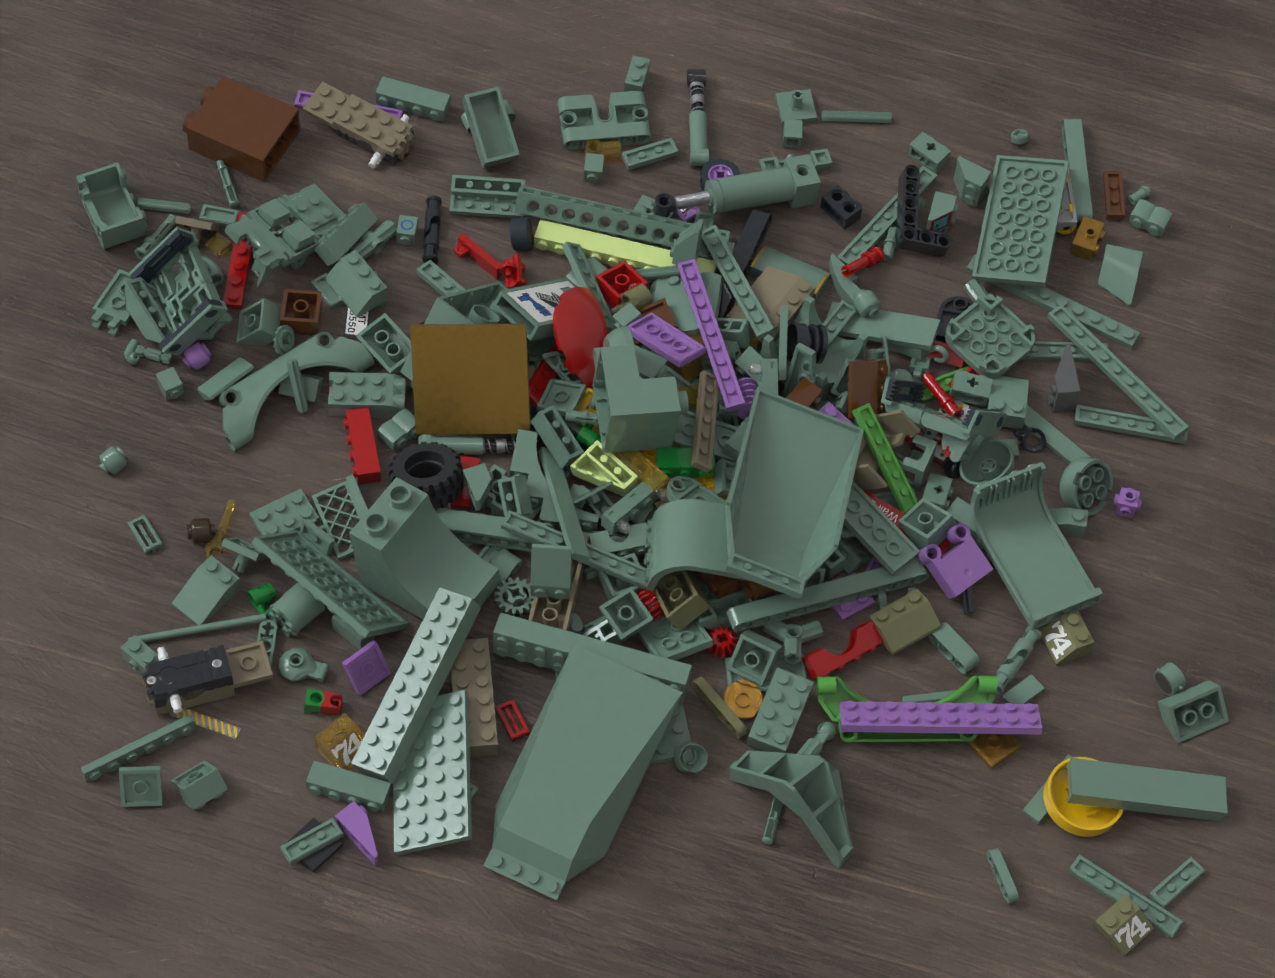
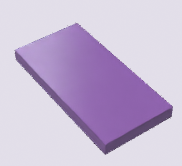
M652 312L628 325L633 338L679 368L706 353L705 346Z

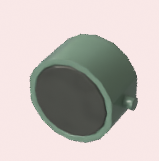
M1168 662L1154 672V680L1157 686L1168 696L1174 695L1179 690L1182 691L1186 686V679L1183 673L1173 663Z

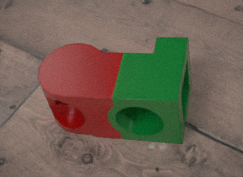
M307 689L304 714L318 712L328 715H339L342 709L343 697L337 693Z

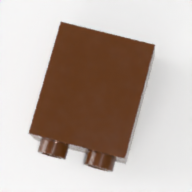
M222 76L215 88L208 86L205 89L201 98L200 109L197 113L190 112L186 116L182 130L187 133L189 150L214 161L223 160L226 166L265 182L300 132L299 109Z

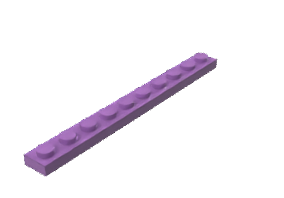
M692 259L677 263L726 410L730 412L746 407L696 260Z

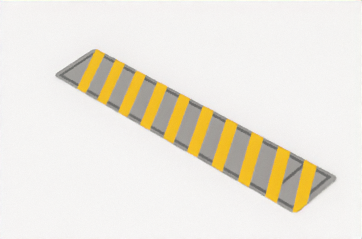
M186 708L182 709L179 713L170 712V715L180 719L191 714L196 725L235 739L241 730L239 727Z

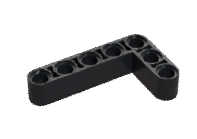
M907 165L899 176L896 244L904 250L933 256H944L952 245V239L945 233L918 228L920 171L915 165Z

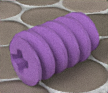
M748 377L737 380L746 406L737 409L739 417L743 420L749 416L754 393L757 389L755 380Z

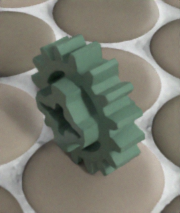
M509 577L507 583L503 580L501 581V586L496 587L494 599L495 605L499 606V612L505 610L507 615L511 613L512 616L519 614L520 617H523V612L530 614L534 596H531L530 583L526 584V579L519 581V577H516L515 581H513Z

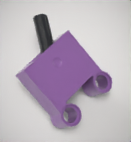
M960 523L947 530V539L951 543L957 544V546L941 557L940 548L935 544H931L920 549L918 559L926 565L947 598H954L961 593L964 614L975 613L972 585L992 571L993 568L970 535L969 527ZM956 530L960 532V537L957 536ZM927 551L931 552L932 558L928 557Z

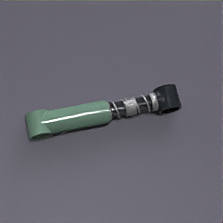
M687 69V87L691 91L690 108L692 109L689 113L690 166H704L709 162L707 115L704 112V95H702L706 85L705 69Z
M537 433L536 449L538 458L540 457L538 451L542 447V438ZM422 434L418 437V444H421V442H437L440 445L442 443L447 445L448 448L451 447L459 456L483 455L485 451H490L491 453L493 451L506 453L507 451L509 453L514 451L516 440L513 438L511 440H506V438H498V440L496 438L495 440L487 438L484 440L483 437H436L433 434Z

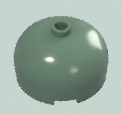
M1081 457L1072 461L1065 468L1060 479V495L1067 507L1081 509L1080 506L1089 508L1093 504L1094 498L1100 499V503L1095 508L1086 509L1088 510V516L1097 514L1107 504L1103 500L1107 497L1108 491H1112L1113 475L1109 465L1100 459L1092 457Z

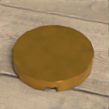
M739 680L727 687L723 701L740 720H746L758 714L763 702V696L756 684L748 680Z

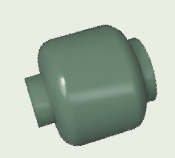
M862 289L855 294L853 306L861 316L873 317L879 312L881 302L873 291Z
M111 446L99 456V460L102 462L99 466L106 474L110 471L116 475L127 465L126 459L128 457L118 446L116 448Z

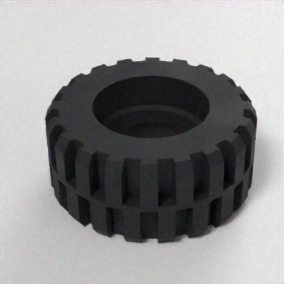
M437 442L412 444L409 448H403L400 451L401 453H397L389 465L390 484L397 477L429 495L435 511L440 507H447L449 503L452 504L457 499L456 497L460 496L464 488L460 457L451 447L448 448L447 445L442 443L440 445ZM426 475H435L429 478H419Z

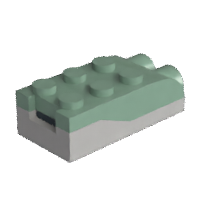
M330 372L329 416L346 417V410L369 407L370 417L393 418L398 412L405 409L406 378L389 373Z

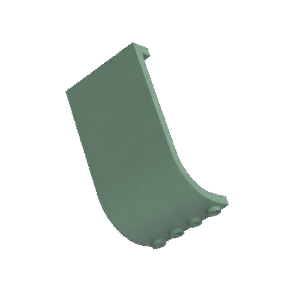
M1043 462L1030 464L1025 469L1015 470L1009 475L997 477L989 483H981L974 488L971 498V514L979 540L1031 630L1053 622L1061 615L1076 610L1080 611L1098 604L1103 595L1100 587L1094 588L1049 512L1042 488L1043 476L1046 470Z
M698 499L676 500L659 507L652 519L648 520L646 531L649 532V536H647L645 548H648V553H646L644 559L647 570H645L643 581L646 582V590L653 591L658 581L664 575L682 570L699 571L750 581L725 571L728 561L726 552L725 504Z

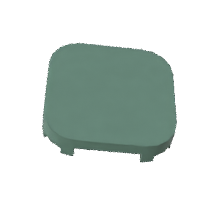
M983 294L959 316L949 321L945 332V340L947 345L978 374L984 375L987 378H997L1006 373L1032 350L1035 343L1034 327L1031 324L1027 326L1002 303L1004 299L998 295L995 298L991 296L984 297Z

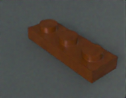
M1104 171L1106 219H1125L1122 171Z

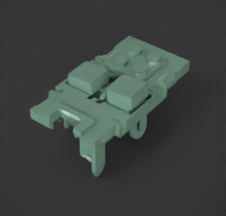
M314 183L300 190L299 193L289 196L285 194L282 198L279 197L260 205L258 208L248 212L247 215H241L240 221L227 225L224 232L237 245H239L241 240L248 239L246 246L251 245L253 247L252 252L255 259L251 270L259 278L257 288H260L268 281L272 269L279 266V264L283 267L291 264V267L295 270L300 268L304 264L307 255L315 252L314 248L319 244L317 241L322 236L328 235V230L333 225H338V219L345 214ZM288 220L292 223L290 226L282 224Z

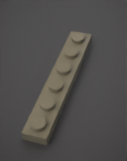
M703 370L699 375L691 466L708 473L712 469L719 387L715 375Z

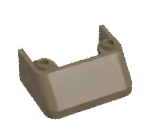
M903 410L876 415L892 448L900 447L907 435L918 434L921 431ZM863 435L853 481L866 491L886 488L888 484L876 472L878 464Z

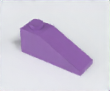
M353 801L335 815L336 823L344 834L376 866L378 865V854L367 816L368 813L362 805L358 806Z

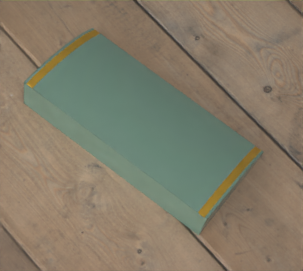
M765 245L756 255L749 271L750 275L758 278L770 266L801 276L816 286L813 296L815 302L831 276V273Z

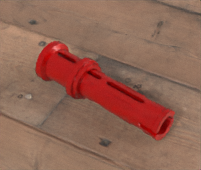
M873 247L869 252L861 254L859 259L841 268L843 271L841 272L842 275L850 277L865 267H873L875 263L883 261L884 252L879 247Z
M931 372L923 374L921 380L938 400L940 409L949 415L961 418L964 411L956 405L955 399L948 396Z

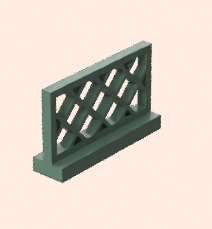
M353 474L346 477L347 481L312 495L327 533L334 540L338 541L337 544L334 542L333 547L339 561L354 554L351 541L344 539L347 531L353 529L350 527L352 520L359 521L368 511ZM347 489L348 492L345 498L336 496L339 490ZM323 497L330 498L327 506L319 504L318 499ZM334 500L342 502L339 510L331 508ZM346 503L354 506L351 514L343 512ZM328 511L337 514L333 522L326 520ZM341 515L349 517L346 525L337 523ZM335 527L344 529L340 537L332 535ZM342 542L350 545L347 551L340 553L339 548Z

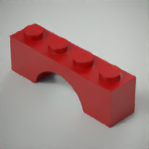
M873 621L864 622L849 631V644L841 654L833 655L822 648L816 649L802 657L801 660L811 679L829 677V672L834 669L839 671L846 667L845 663L848 661L854 662L862 658V653L866 651L870 653L878 649L877 645L882 643L883 640Z

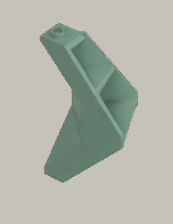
M747 750L738 761L736 760L729 768V779L733 782L769 791L802 818L834 866L839 869L852 856L854 847L848 830L840 774L820 755Z

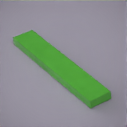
M870 403L853 410L852 413L859 427L864 429L863 435L901 512L905 514L918 503V500Z

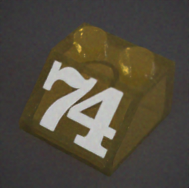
M343 713L314 736L315 748L333 766L347 770L352 766L351 762L364 735L358 725L346 713Z

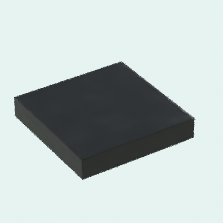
M313 818L289 841L321 825V823ZM338 839L300 861L314 873L343 846V843Z

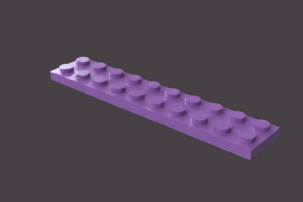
M839 701L841 732L1042 735L1038 704Z

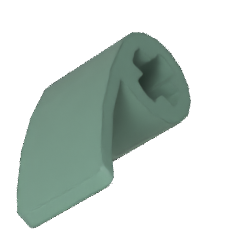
M505 550L493 566L499 568L501 581L504 580L506 582L510 574L515 575L519 571L523 561Z

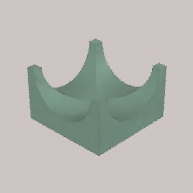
M808 296L804 300L803 306L794 322L805 323L807 326L810 324H823L817 315L814 298ZM862 332L856 340H846L837 336L827 348L824 361L821 364H816V386L822 389L820 398H822L821 402L831 394L830 390L846 359L848 358L852 361L863 359L868 335ZM769 334L763 338L760 352L763 358L778 359L779 362V338L774 341V338ZM788 360L786 361V379L791 362Z

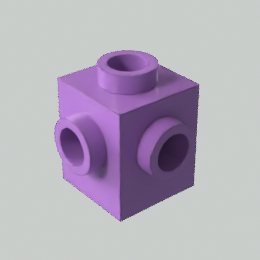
M1121 487L1120 493L1115 494L1113 505H1116L1115 515L1133 519L1136 510L1140 511L1142 499H1139L1140 491Z

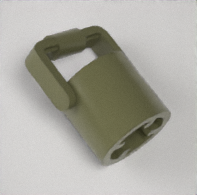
M639 284L621 295V304L613 307L610 311L614 315L628 303H631L638 310L653 303L652 295L645 285Z

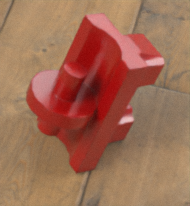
M516 253L514 257L504 260V264L500 265V272L505 275L506 288L508 289L527 285V279L523 278V273L526 269L525 264L521 262V255Z

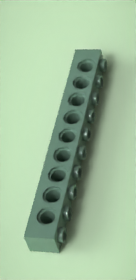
M522 185L517 193L514 211L522 216H536L541 220H554L558 224L567 223L572 224L576 228H590L594 232H608L612 236H626L630 240H644L648 244H662L666 248H671L674 239H678L675 237V233L680 234L694 224ZM531 202H537L539 207L533 206ZM553 205L557 208V210L553 211L550 209L549 206ZM571 209L575 212V214L571 215L567 212V210ZM589 213L592 215L593 218L589 219L585 216V214ZM607 217L611 222L607 223L603 218ZM625 221L629 226L625 227L620 222ZM643 225L647 230L643 231L638 226ZM661 229L665 234H658L656 230Z

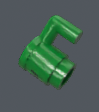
M594 424L584 425L575 438L577 442L587 448L597 440L601 443L599 434L592 430Z
M271 583L263 584L247 591L253 607L257 609L259 614L265 613L266 618L269 617L270 608L266 610L263 604L272 601L276 597V592Z

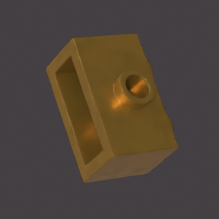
M1083 216L1072 243L1070 254L1091 261L1093 254L1097 255L1100 247L1098 241H1102L1106 232L1103 230L1104 223Z

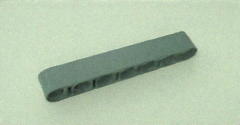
M1063 119L1062 139L1065 160L1069 161L1077 223H1081L1083 216L1091 219L1093 217L1082 120Z

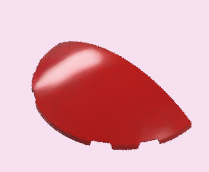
M573 287L560 295V303L554 308V336L558 350H563L567 359L564 364L569 372L576 374L581 379L580 384L586 385V388L593 389L592 385L595 375L593 349L603 347L604 338L608 334L606 321L601 306L591 290L586 287Z

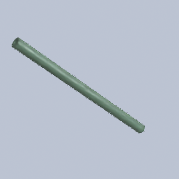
M264 613L137 637L146 643L267 620Z

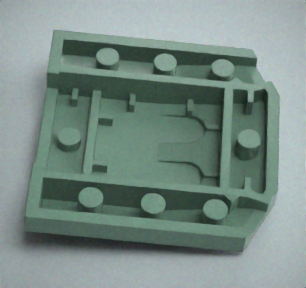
M703 272L700 275L717 321L724 280L721 275L714 272ZM681 276L657 278L650 287L653 303L665 298L678 329L688 336L700 334Z

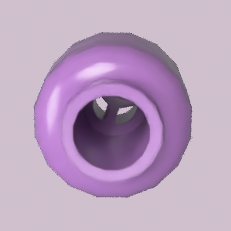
M196 342L184 350L185 358H183V361L188 368L193 367L195 370H199L211 361L210 356L212 354L204 343Z

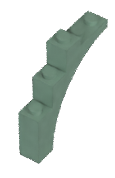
M518 429L510 467V477L526 475L531 505H542L539 522L546 523L548 527L558 530L559 520L547 480L541 471L537 458V432ZM575 507L580 527L589 531L597 530L599 515L585 512Z

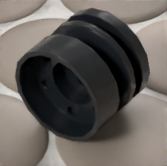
M798 322L790 323L787 328V360L789 362L792 361L795 347L800 342L816 351V364H821L825 359L828 348L826 327L815 324L807 326L805 323Z

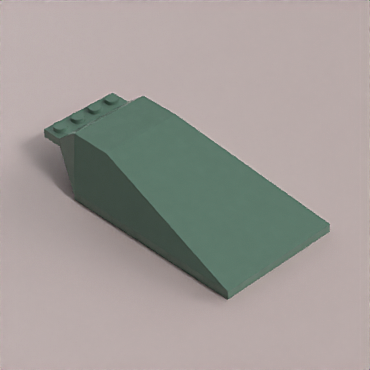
M757 387L725 505L726 552L728 555L725 571L800 600L805 583L839 546L864 429Z
M574 643L495 805L492 849L483 866L558 901L568 881L606 857L683 696V692Z

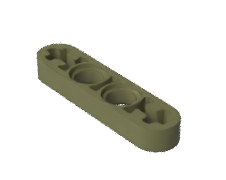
M699 676L691 682L697 695L736 739H740L747 734V729L742 721L703 677Z

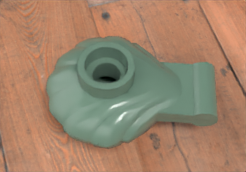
M292 648L286 651L279 659L281 674L289 681L312 678L323 682L330 667L328 664L314 661L310 652H307L304 648Z

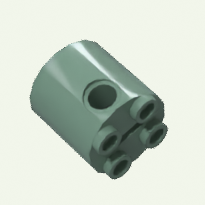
M297 582L278 601L270 605L268 616L275 623L278 622L282 627V632L287 637H290L291 635H297L302 628L310 624L325 611V605L323 602L316 600L310 591L303 589L299 582Z

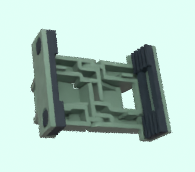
M179 227L172 230L129 272L131 280L141 277L145 282L151 285L155 284L162 304L166 305L165 311L174 329V333H169L159 343V346L163 353L181 355L184 350L193 345L197 340H212L217 331L226 323L232 321V317L226 312L228 309L225 302L220 300L215 285L211 284L212 278L208 272L209 264L203 260L196 245L198 240L195 233ZM179 259L184 267L180 273L170 269Z
M886 378L881 403L885 404L886 412L903 410L921 430L917 435L923 436L927 429L943 433L942 452L945 456L950 457L953 462H971L983 442H989L994 436L998 437L1007 416L1006 413L998 409H981L969 406L971 411L968 410L967 413L969 414L965 415L967 418L962 420L928 408L926 404L917 403L922 402L920 398H923L921 394H924L922 390H925L923 387L926 386L925 383ZM916 434L907 435L904 441L913 443Z

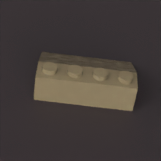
M768 266L752 284L751 288L774 327L775 333L770 335L774 338V341L779 338L780 307L782 305L788 306L789 326L799 314L804 300L808 296L813 298L816 286L801 276ZM738 303L726 315V318L746 319Z

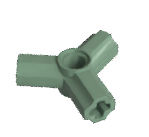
M778 621L766 624L763 632L784 642V661L790 665L801 662L802 643L823 636V630L819 621H812L800 626L797 624L787 625Z

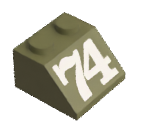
M1078 610L1059 616L1040 631L1042 634L1041 638L1055 665L1090 654L1095 643Z
M1126 894L1095 921L1096 928L1124 957L1154 930V927L1142 910Z

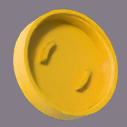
M1074 757L1078 759L1098 761L1088 757ZM1070 759L1061 762L1048 777L1043 790L1044 804L1052 820L1063 830L1082 837H1094L1109 831L1118 821L1124 810L1067 803L1069 792L1068 770H1066V766Z

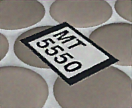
M346 306L343 337L357 338L356 335L369 326L370 311L356 318L348 306Z

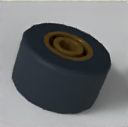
M529 217L512 218L510 220V240L514 251H525L533 248V229Z

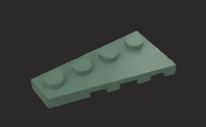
M800 342L795 347L781 396L783 398H787L803 378L816 385V351Z

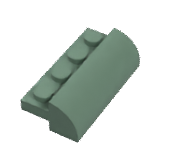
M452 174L449 212L450 214L522 218V215L514 211L518 190L521 185L525 186V180Z

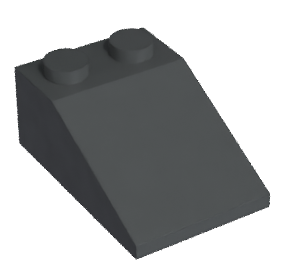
M1070 344L1065 346L1053 385H1050V395L1047 397L1048 405L1052 407L1053 413L1075 411L1080 395V386Z

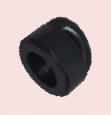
M947 461L944 472L949 478L956 479L961 477L959 471L961 461Z

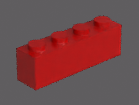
M369 407L346 410V418H343L345 430L348 429L349 434H346L347 445L352 447V450H349L350 462L354 461L355 466H352L353 476L357 478L358 485L380 482L381 471Z

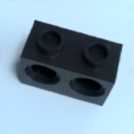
M839 185L822 196L820 207L844 230L861 219V205L854 201L848 192Z

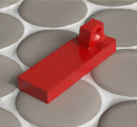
M464 233L458 237V244L453 248L454 254L460 258L467 255L496 280L502 276L500 272L501 264Z

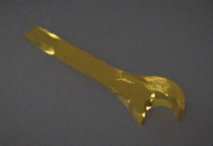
M228 500L217 533L205 547L207 558L214 551L223 554V546L221 545L236 503L235 500Z

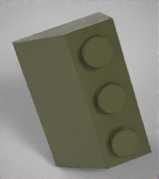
M918 589L869 616V621H873L883 640L882 644L892 655L941 628V624L929 600Z

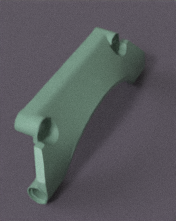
M321 332L223 391L219 395V403L224 407L222 409L223 431L226 434L225 439L229 447L236 451L253 439L256 419L263 402L269 393L289 376L288 360H298L300 370L318 366L343 368L354 373H361L375 364L372 355L364 344L341 336L334 340L330 333ZM320 336L324 337L326 341L324 346L319 342ZM227 393L232 395V403L226 401Z

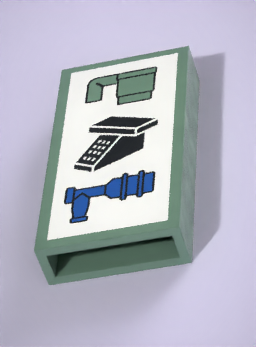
M568 278L501 290L492 306L512 324H526L527 338L530 341L554 336L553 313L554 308L560 303V295L577 286Z

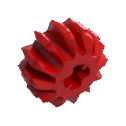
M644 589L637 594L653 617L652 622L660 619L665 614L654 591Z
M721 625L719 630L711 629V633L708 634L713 640V646L708 648V654L714 653V658L719 655L722 660L725 658V655L731 657L738 643L736 633L730 632L729 627L724 630Z

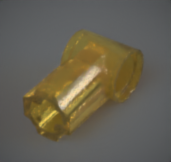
M596 139L588 140L584 158L586 159V153L602 154L604 158L621 156L620 141L600 142Z

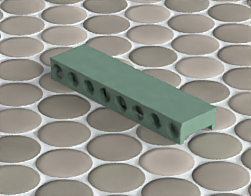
M1071 758L1066 766V770H1068L1069 792L1067 803L1211 821H1221L1228 813L1226 777Z

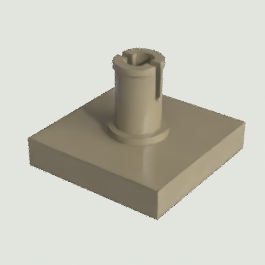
M176 216L175 223L187 225L191 228L190 232L195 233L198 240L197 246H199L202 230L219 231L220 226L217 223Z

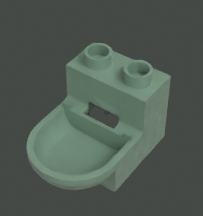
M620 326L607 334L604 338L603 347L593 349L595 375L592 387L603 453L671 448L675 433L683 432V414H688L687 392L677 390L675 377L642 379L640 377L642 376V371H638L630 328L628 326Z

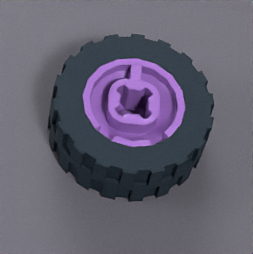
M713 159L707 162L701 170V189L705 192L707 180L740 175L739 168L729 160Z

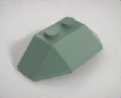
M141 277L126 281V308L145 339L160 343L169 333L173 334L174 329L165 311L166 305L162 304L157 289L145 282Z

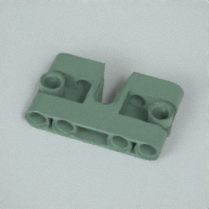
M642 91L611 93L608 120L600 119L598 107L592 94L565 96L557 101L561 123L560 129L565 149L575 150L648 143L651 140L648 110Z

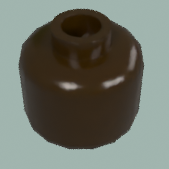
M208 518L192 519L190 524H187L188 540L191 539L194 544L209 543L212 540V536L216 535L215 524H211Z

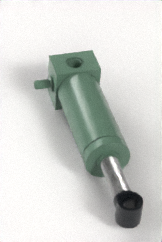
M789 154L781 168L707 180L705 192L676 197L667 193H660L655 198L653 213L654 215L669 217L670 213L676 210L707 205L712 214L788 201L791 209L815 205L821 181L809 154L795 157Z

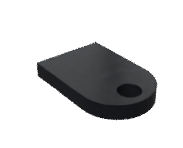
M955 296L946 299L941 304L937 319L940 320V327L935 340L946 341L945 332L949 321L952 318L955 319L974 304L972 300L962 296ZM963 304L964 307H957L956 305Z

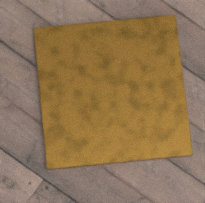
M526 324L410 325L416 434H518V429L531 431Z

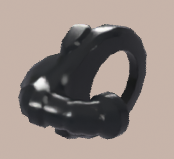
M1027 427L1026 429H1018L1013 432V435L1019 440L1020 446L1024 450L1036 452L1041 450L1046 444V436L1038 428ZM1030 433H1038L1041 436L1040 444L1030 446L1027 443V436Z

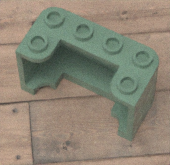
M118 162L76 176L81 201L103 249L146 235L148 227L145 222L147 220L145 212L140 210L139 207H135L134 196L128 192L129 186L126 181V171L124 168H120Z

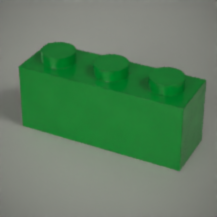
M656 448V472L665 479L677 476L702 479L714 478V448L712 469L708 473L691 466L693 448Z

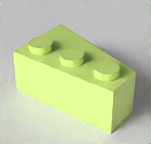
M598 440L570 466L572 475L597 486L612 481L613 484L604 489L623 497L640 484L638 476L611 452L603 453L602 444Z

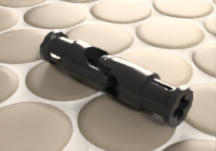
M429 196L426 198L427 210L425 211L424 255L422 260L423 263L431 260L437 264L439 260L437 251L440 244V206L442 200L438 196Z

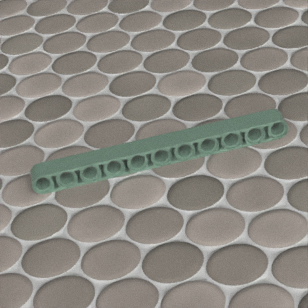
M915 558L893 575L885 567L806 587L800 600L787 594H780L732 607L726 612L733 631L740 632L878 595V593H885L926 581L929 578V574L925 565L918 558Z

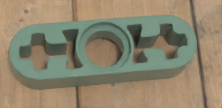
M273 620L262 621L259 626L257 642L263 641V643L271 645V648L266 653L272 670L278 630L277 624ZM267 627H271L269 637H266Z
M998 848L988 850V862L1006 903L1010 904L1019 901L1017 889Z

